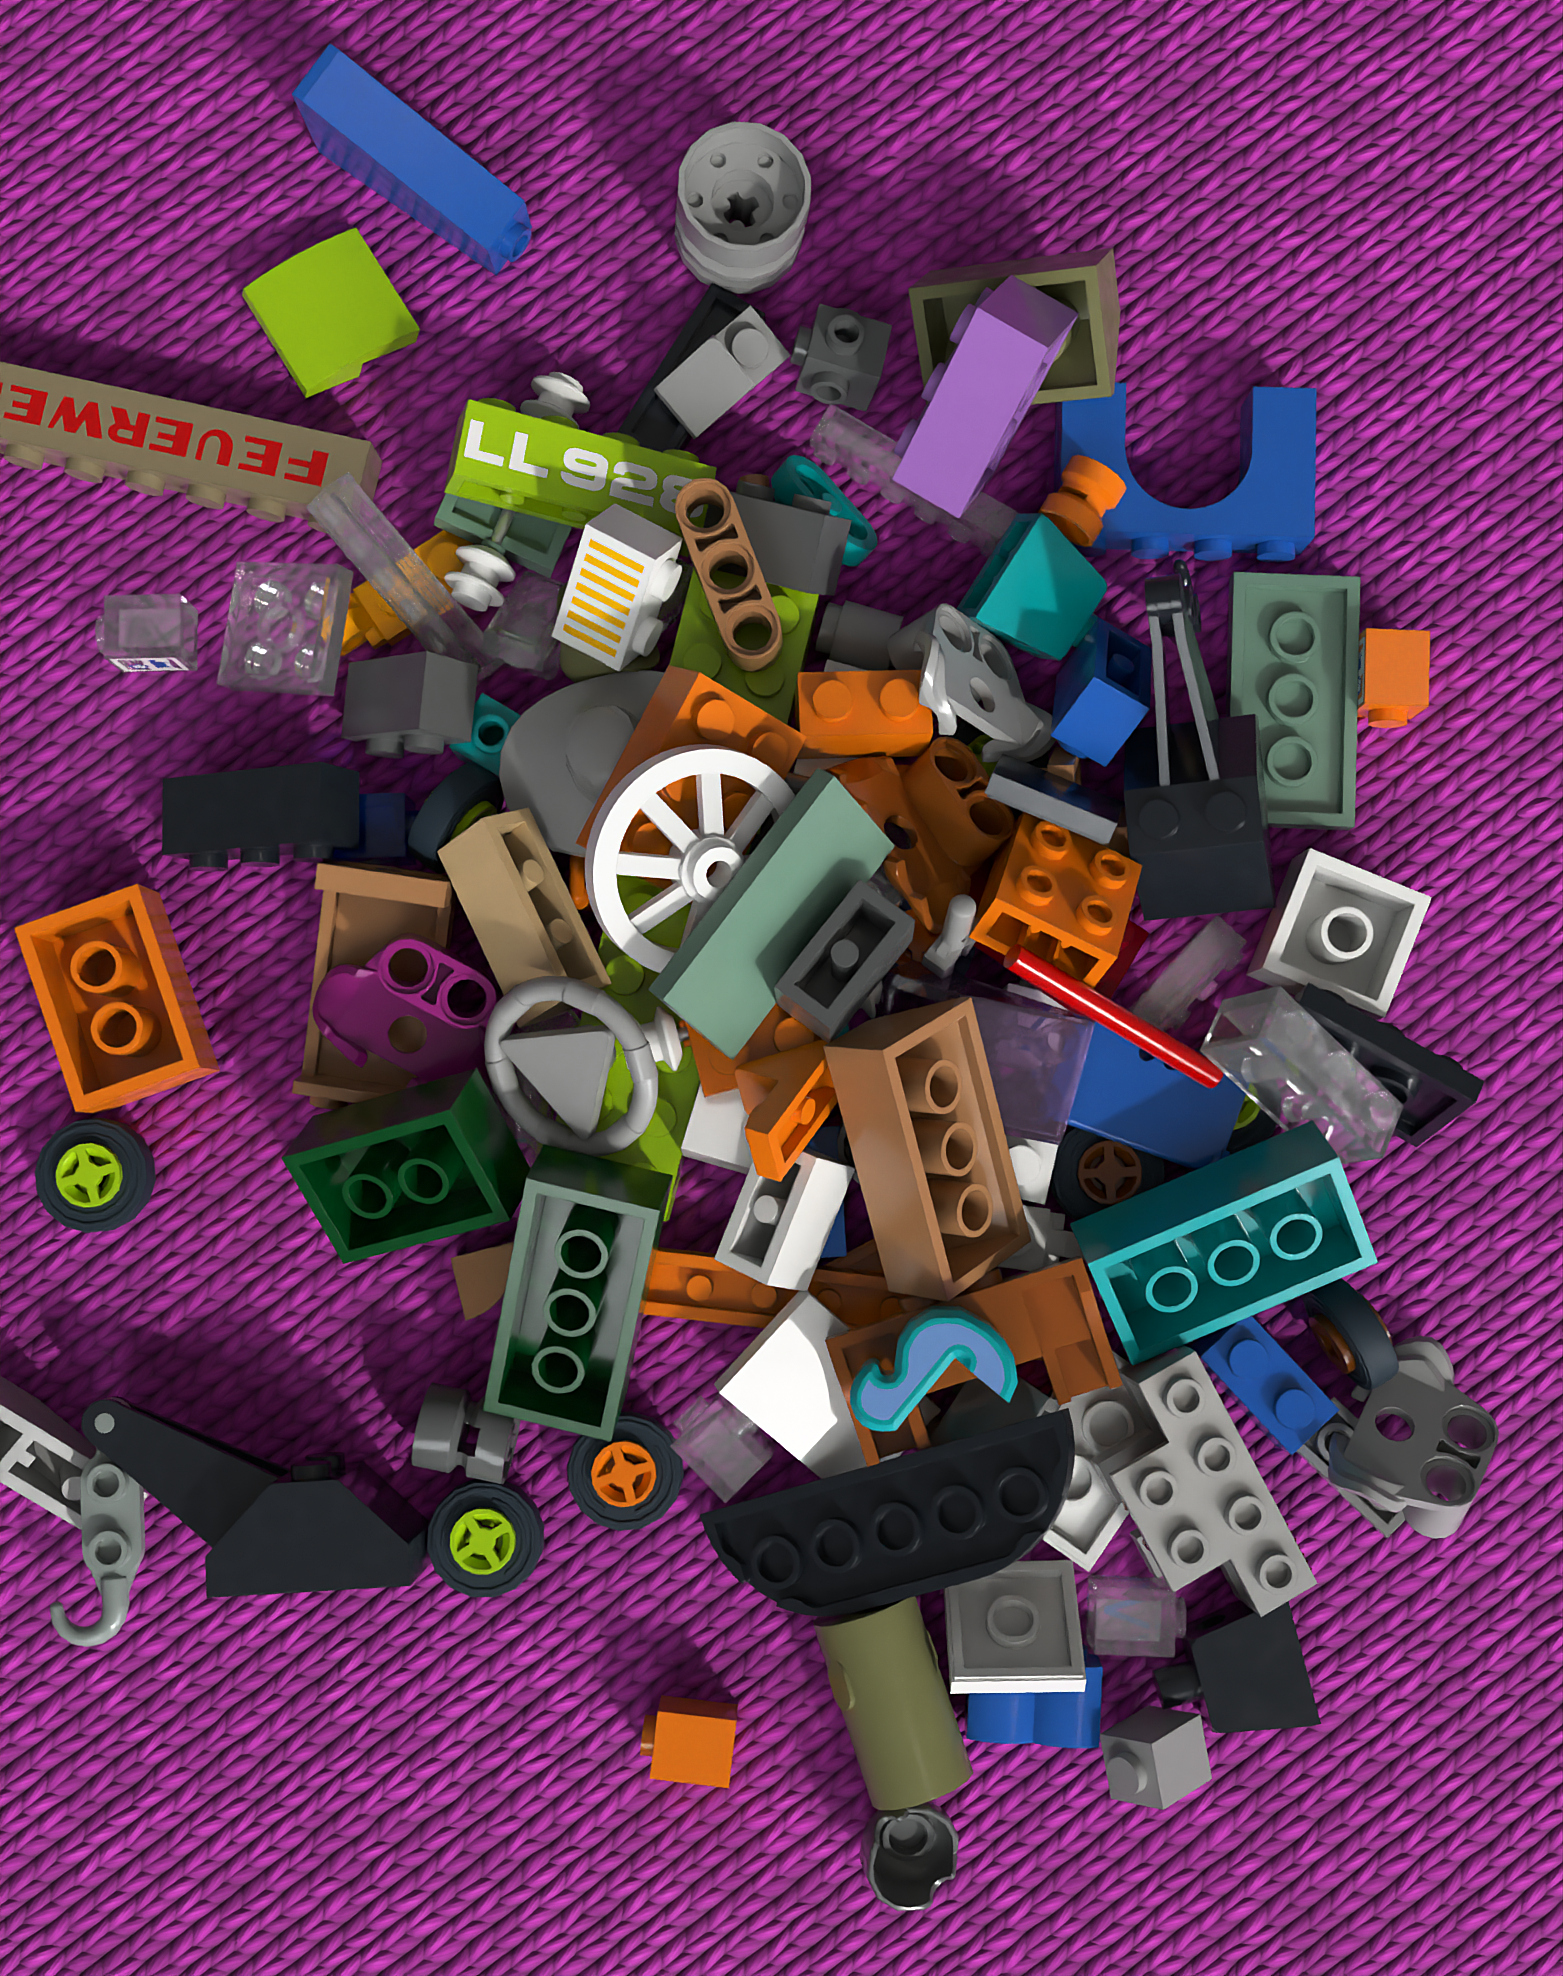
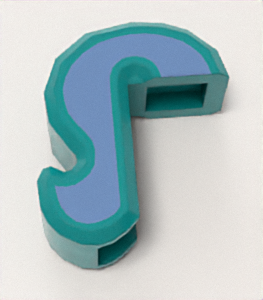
M931 1306L910 1318L898 1336L895 1367L892 1370L882 1369L880 1361L876 1358H871L864 1362L855 1375L851 1386L850 1405L855 1418L863 1426L875 1431H896L955 1358L1004 1400L1010 1402L1018 1384L1014 1355L1005 1338L989 1321L961 1306Z

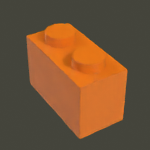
M921 670L798 672L794 696L795 728L807 738L797 755V759L920 756L929 746L933 736L932 710L919 704L918 689Z

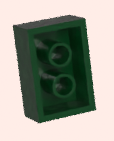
M477 1068L314 1115L282 1156L283 1162L343 1264L510 1221L522 1200L525 1180L531 1169Z

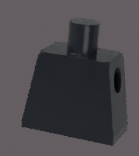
M1238 1600L1185 1624L1179 1631L1187 1661L1152 1670L1155 1689L1162 1709L1197 1701L1203 1720L1211 1731L1215 1733L1310 1727L1321 1724L1289 1601L1260 1617L1245 1603Z

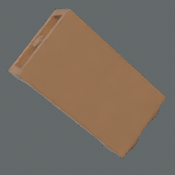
M333 858V861L317 863L314 889L323 890L303 1069L301 1075L293 1080V1094L310 1096L309 1103L315 1107L338 1109L348 1106L349 1102L359 1103L406 1089L409 1081L418 1077L366 1050L368 1059L362 1068L353 1064L321 1033L313 1018L312 1006L321 981L331 969L341 964L364 966L387 942L401 934L415 933L422 935L450 950L457 894L448 875ZM403 948L395 952L391 957V969L401 980L416 981L422 978L428 971L427 961L418 950ZM402 1016L396 1019L389 1028V1039L392 1045L400 1051L414 1052L422 1047L427 1038V1031L423 1022L412 1016Z

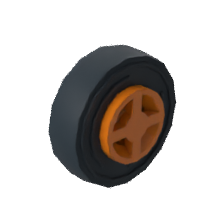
M633 1411L621 1412L611 1442L580 1435L573 1444L567 1464L569 1490L579 1509L596 1524L618 1531L642 1529L662 1518L676 1501L684 1476L682 1452L672 1433L653 1417ZM625 1456H626V1459H630V1460H632L634 1463H637V1462H641V1463L633 1464L631 1461L625 1460Z

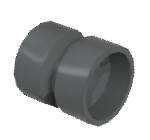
M432 1382L425 1395L415 1430L412 1465L450 1473L457 1465H461L464 1468L466 1477L504 1484L515 1452L521 1420L483 1411L485 1395L476 1402L472 1401L469 1390ZM470 1425L480 1428L476 1444L467 1443Z

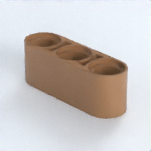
M710 478L694 479L683 486L676 498L675 512L682 538L727 655L732 663L742 670L749 672L765 671L776 663L781 656L783 648V637L778 613L731 493L725 485L717 480ZM704 504L716 505L724 512L719 523L709 528H700L693 525L689 521L690 515L697 507ZM724 564H737L747 571V577L744 582L733 589L720 588L712 581L713 574ZM757 623L768 628L771 633L770 640L764 647L758 650L750 651L743 649L735 642L736 634L747 624Z

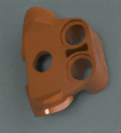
M939 737L924 750L912 765H895L892 757L864 756L824 769L837 778L884 834V823L896 824L908 834L911 840V849L905 850L895 846L882 862L883 870L892 886L907 900L921 924L933 934L940 933L944 926L951 899L960 894L969 895L971 886L970 876L1013 834L1015 829V818L1009 805L989 798L984 793L990 777L975 754L958 739Z

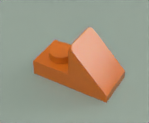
M823 1039L743 1063L736 1067L734 1071L744 1110L749 1115L744 1129L756 1173L759 1176L781 1182L838 1103L823 1048L828 1043Z

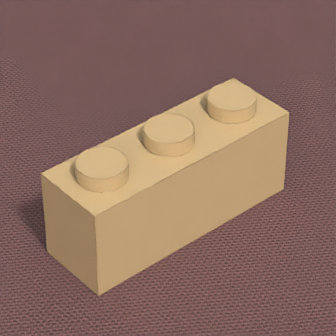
M529 808L482 817L437 851L503 995L507 994L517 984L542 976L576 978L601 990L612 984ZM562 1001L538 1002L523 1014L516 1023L521 1028L564 1014L574 1007Z

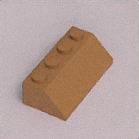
M959 997L871 1019L823 1046L889 1291L948 1302L1031 1242L971 997Z

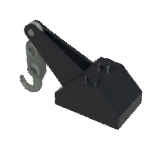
M112 1396L92 1403L85 1410L81 1423L85 1437L96 1447L95 1456L85 1465L80 1477L82 1554L101 1593L102 1614L94 1624L87 1627L78 1626L68 1619L63 1604L56 1601L50 1605L52 1624L58 1634L74 1645L89 1647L103 1644L118 1633L126 1621L130 1603L129 1592L145 1553L144 1489L212 1547L205 1556L207 1598L411 1586L432 1563L427 1551L428 1524L430 1521L364 1461L345 1463L344 1452L309 1454L305 1456V1462L291 1464L289 1469L145 1409L123 1397Z

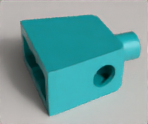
M1017 514L960 602L957 610L1005 643L1038 658L1060 661L1066 656L1071 646L1076 648L1097 620L1098 616L1093 612L1106 593L1108 585L1097 570L1044 514Z

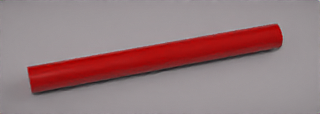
M1015 944L1007 952L1003 962L1006 969L1206 1088L1212 1089L1221 1081L1224 1073L1223 1067L1020 944Z

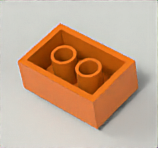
M669 665L575 844L585 849L587 848L595 818L611 791L634 768L655 755L687 745H720L735 749L759 760L785 780L807 737L704 674ZM720 774L725 835L755 793V789L740 778ZM696 775L676 780L656 792L690 830L699 829ZM639 809L626 829L619 851L669 855L673 844ZM755 835L753 836V838L751 839V841L748 843V845L746 846V848L743 850L742 855H745V854H746V852H747L749 846L751 845V843H752V841H753ZM716 861L707 869L706 878L714 873L717 866ZM636 876L662 891L673 884L671 879Z
M135 884L14 927L75 1112L101 1114L220 1071L160 893L140 884Z

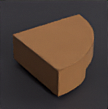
M514 1242L450 1258L465 1320L475 1318L490 1310L503 1297Z

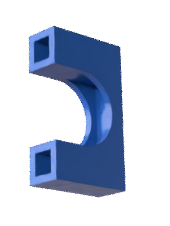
M1115 382L1112 397L1056 402L1053 493L1058 492L1062 486L1061 474L1071 457L1075 455L1087 456L1107 466L1124 481L1127 488L1116 508L1106 510L1101 518L1103 528L1093 545L1084 547L1072 544L1084 557H1097L1104 555L1106 549L1131 550V556L1140 559H1158L1168 556L1169 551L1194 552V558L1204 561L1225 560L1232 557V553L1257 554V560L1268 563L1293 560L1295 555H1300L1315 538L1317 388L1253 386L1240 408V464L1236 488L1230 495L1215 504L1193 509L1173 507L1156 500L1144 491L1133 477L1125 452L1126 383Z

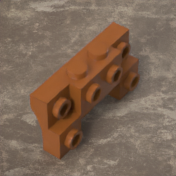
M1080 1256L1002 1278L999 1268H994L948 1302L909 1295L898 1300L901 1308L900 1312L891 1314L890 1317L828 1336L825 1339L867 1467L880 1463L881 1458L915 1447L918 1450L931 1447V1440L919 1403L896 1431L884 1432L871 1430L863 1426L855 1418L850 1405L851 1386L855 1375L864 1362L871 1358H876L880 1361L882 1369L892 1370L895 1367L898 1336L910 1318L931 1306H961L989 1321L1005 1338L1014 1355L1015 1365L1042 1357L1058 1405L1071 1402V1397L1105 1386L1113 1389L1123 1385L1101 1320L1093 1289L1083 1259ZM955 1358L927 1393L977 1378V1376Z

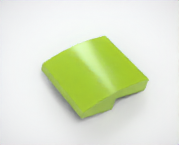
M356 227L324 240L282 262L246 286L242 293L244 300L305 398L359 377L363 363L416 343L420 331L417 323Z

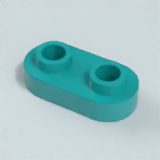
M791 455L773 474L771 484L772 488H775L774 499L776 502L792 505L794 493L832 502L829 515L852 520L842 565L853 567L860 565L877 546V536L871 524L829 476L814 462L799 455Z

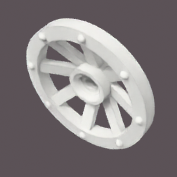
M709 744L687 745L664 751L649 758L628 773L615 786L600 808L591 828L585 855V882L589 902L598 923L610 940L641 965L661 973L679 948L657 944L645 938L642 934L693 900L680 944L681 947L750 855H742V852L770 812L774 822H776L795 798V794L788 784L769 766L732 748ZM720 774L740 778L755 789V793L725 835ZM691 775H696L699 829L690 830L656 794L657 791L668 784ZM639 809L673 844L669 855L619 851L626 829ZM716 861L717 866L714 873L706 878L707 869ZM616 874L671 879L673 884L627 915L620 901Z

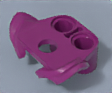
M406 933L387 942L364 966L353 964L338 965L331 969L321 981L312 1006L315 1023L321 1033L356 1066L362 1068L368 1059L366 1050L418 1076L411 1079L406 1088L475 1068L478 1069L487 1088L491 1086L485 1066L484 1040L487 1023L497 1003L494 980L481 966L422 935ZM403 948L418 950L427 961L428 971L422 978L416 981L401 980L391 969L390 960L392 955ZM469 979L476 981L486 992L485 1002L475 1011H460L449 1000V989L460 980ZM402 1016L418 1018L426 1028V1041L421 1048L414 1052L398 1050L389 1039L390 1025Z

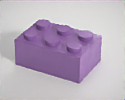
M1010 275L995 291L986 287L976 304L972 305L969 303L959 317L950 336V341L956 343L957 346L946 364L940 362L933 371L921 395V398L928 401V404L918 420L912 419L908 423L894 449V454L901 457L902 460L892 480L955 517L960 518L992 479L1079 313L1013 275Z

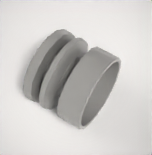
M734 121L709 129L690 146L679 168L675 242L683 263L700 282L708 286L715 283L730 293L751 294L772 287L791 270L801 249L804 226L807 222L810 208L811 176L802 153L784 134L761 123ZM733 218H734V219L736 220V221H733L732 223H729V220H730V219H733ZM750 222V226L745 228L743 224Z

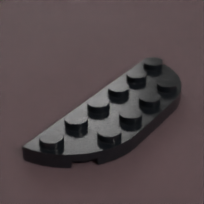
M1069 1408L882 1461L869 1467L865 1466L700 1514L712 1547L723 1564L742 1584L747 1582L760 1593L777 1602V1607L803 1615H844L974 1581L1004 1569L1029 1553L1044 1538L1059 1516L1068 1496L1075 1462V1441Z

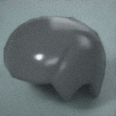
M930 1801L898 1810L878 1809L865 1825L860 1846V1862L877 1899L896 1911H916L931 1907L933 1904V1893L936 1888L945 1880L955 1878L959 1835L946 1811Z

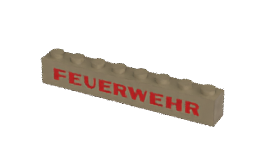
M0 362V453L4 454L3 458L12 464L32 470H41L43 463L65 467L64 472L68 475L92 483H102L104 476L126 480L125 485L128 488L152 496H162L164 489L186 493V499L190 502L211 509H223L225 502L246 506V511L249 514L271 522H284L285 515L308 520L307 525L309 527L331 535L342 536L345 534L346 528L366 532L382 466V460L370 441Z

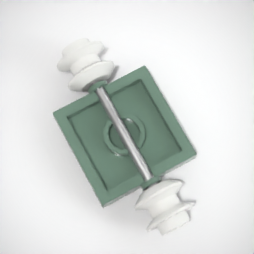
M551 372L548 376L540 375L533 378L531 387L539 398L538 400L524 401L521 404L520 410L522 414L539 419L543 416L554 415L570 419L577 424L572 418L573 413L583 414L588 412L590 402L582 393L583 387L578 381L566 374ZM446 493L435 516L434 526L475 544L460 546L456 550L455 554L464 566L461 572L450 571L444 577L446 583L453 589L451 596L460 604L477 611H486L488 606H502L505 599L496 587L499 581L511 582L516 576L507 559L550 578L572 526Z

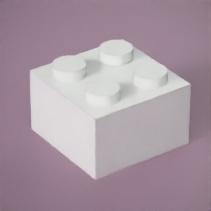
M1309 848L1291 860L1276 898L1277 908H1272L1246 975L1294 995H1297L1308 983H1311L1320 989L1337 993L1345 999L1348 1005L1375 1020L1385 1018L1432 897Z

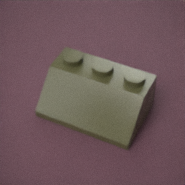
M1113 248L931 270L908 288L924 388L940 362L946 364L957 346L956 343L950 341V336L969 303L975 305L986 287L995 291L1010 275H1013L1079 313L1031 405L1112 397L1114 394L1120 305Z

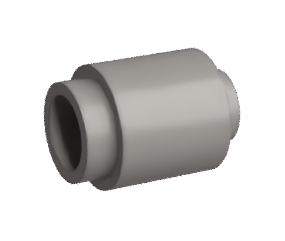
M848 600L845 601L843 606L829 602L821 623L815 651L828 654V660L867 671L889 670V667H894L887 648L888 639L892 634L901 629L904 617Z

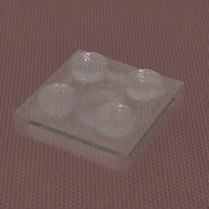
M237 562L217 685L236 691L334 696L354 572L339 564Z

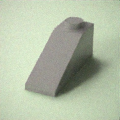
M0 1376V1483L81 1530L80 1477L85 1465L95 1456L96 1447L38 1398ZM144 1489L145 1500L149 1494L148 1491Z

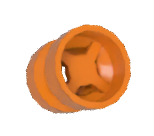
M1075 455L1071 457L1061 474L1062 486L1058 492L1048 494L1038 513H1042L1049 518L1070 542L1089 547L1093 545L1103 528L1101 518L1106 510L1116 508L1127 488L1124 481L1107 466L1087 456Z

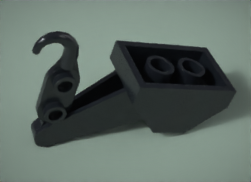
M1177 559L1173 563L1174 574L1145 578V600L1153 654L1156 726L1134 729L1125 741L1123 791L1130 859L1142 865L1137 890L1144 921L1277 908L1258 716L1256 714L1219 718L1195 633L1201 632L1197 593L1194 594L1190 573L1185 561ZM1165 637H1168L1178 647L1195 717L1193 722L1170 724Z

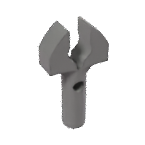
M960 894L951 899L942 933L923 956L921 964L942 979L949 977L953 973L954 964L959 955L962 954L966 957L976 942L969 938L976 912V903L970 896Z

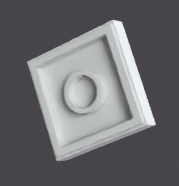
M1072 1560L1016 1561L992 1575L943 1589L950 1694L1085 1691L1086 1673Z

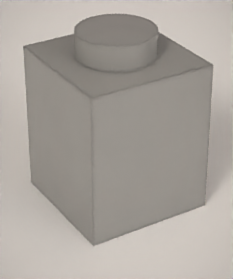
M1148 1705L1100 1733L1111 1799L1164 1810L1212 1779L1201 1714L1173 1709L1163 1710L1161 1707Z

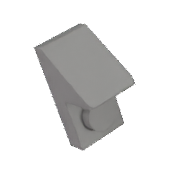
M750 305L717 335L711 336L666 377L654 391L692 438L695 439L791 355Z

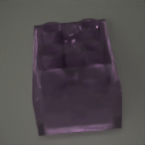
M916 960L889 970L885 977L875 1018L959 997H971L1005 1135L1060 1145L1096 1022L1088 1017L955 973L942 979L922 965V962Z

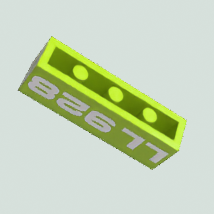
M482 398L474 401L468 399L458 419L444 493L584 529L586 523L610 506L617 504L682 537L675 512L678 493L684 485L694 479L710 478L715 480L717 468L699 463L697 456L686 451L671 449L665 450L662 453L641 447L635 438L625 434L605 433L601 436L579 430L575 422L564 417L548 415L539 419L516 412V408L503 400ZM708 504L697 507L690 515L689 521L696 527H704ZM683 540L678 555L688 557L689 553Z

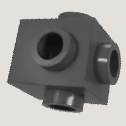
M819 304L811 328L800 325L793 345L790 363L800 366L795 391L813 396L816 400L825 404H841L866 412L881 378L892 325L860 316L857 312L850 309L833 308Z

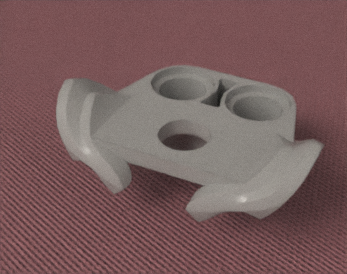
M946 603L940 604L892 634L888 639L887 648L889 656L896 670H921L918 689L919 704L931 708L937 715L939 734L954 735L957 729L956 715H958L994 739L983 745L981 752L982 762H998L1001 755L1006 754L1027 763L1044 755L1057 740L1050 735L1052 715L1035 705L1025 702L1014 664L1001 641L954 607ZM981 700L983 701L985 711L977 704V702Z
M1417 1336L1407 1338L1393 1346L1397 1355L1399 1370L1392 1379L1372 1390L1363 1389L1358 1384L1354 1387L1351 1397L1362 1402L1368 1396L1369 1398L1351 1438L1336 1432L1332 1435L1329 1446L1328 1479L1332 1484L1362 1496L1388 1511L1400 1512L1402 1510L1404 1518L1411 1528L1421 1535L1430 1538H1446L1454 1534L1459 1528L1479 1490L1497 1445L1499 1430L1496 1421L1483 1407L1454 1386L1453 1366L1444 1347L1433 1337ZM1382 1414L1397 1415L1408 1423L1412 1435L1405 1441L1396 1442L1389 1440L1377 1430L1375 1419ZM1454 1441L1463 1444V1445L1466 1446L1467 1448H1463V1447L1459 1446V1445L1456 1444ZM1431 1491L1442 1494L1448 1501L1438 1498Z

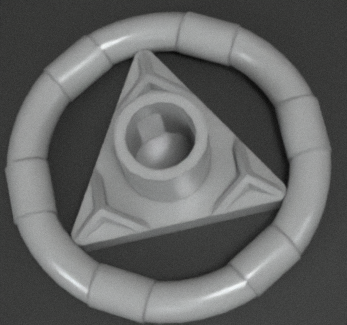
M542 976L515 985L496 1003L485 1031V1066L494 1093L508 1114L524 1131L542 1144L595 1157L622 1151L645 1132L657 1104L658 1070L649 1041H647L637 1022L621 1004L597 987L579 979L564 976ZM543 1001H562L596 1016L605 1024L598 1026L583 1025L578 1028L510 1035L513 1024L534 1004ZM617 1038L623 1047L633 1081L632 1101L628 1112L621 1116L607 1130L596 1132L608 1072L616 1060L614 1044ZM513 1063L568 1126L544 1116L534 1107L519 1086Z

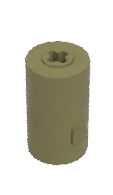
M916 1597L844 1615L818 1616L813 1621V1625L828 1668L831 1689L835 1701L842 1711L872 1806L879 1810H898L917 1806L950 1793L967 1782L974 1772L937 1663V1652L925 1627Z

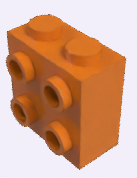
M1023 811L1015 822L1013 834L998 848L969 938L1004 955L1007 954L1012 946L1020 944L1089 987L1094 988L1118 958L1142 865L1080 834Z

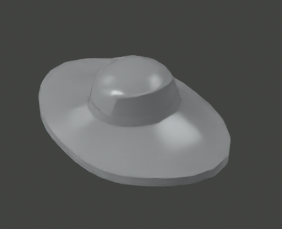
M652 670L618 672L569 685L542 698L526 710L511 727L501 750L499 778L506 805L510 811L524 808L530 809L550 850L585 857L586 849L575 844L659 685L664 675L663 672Z

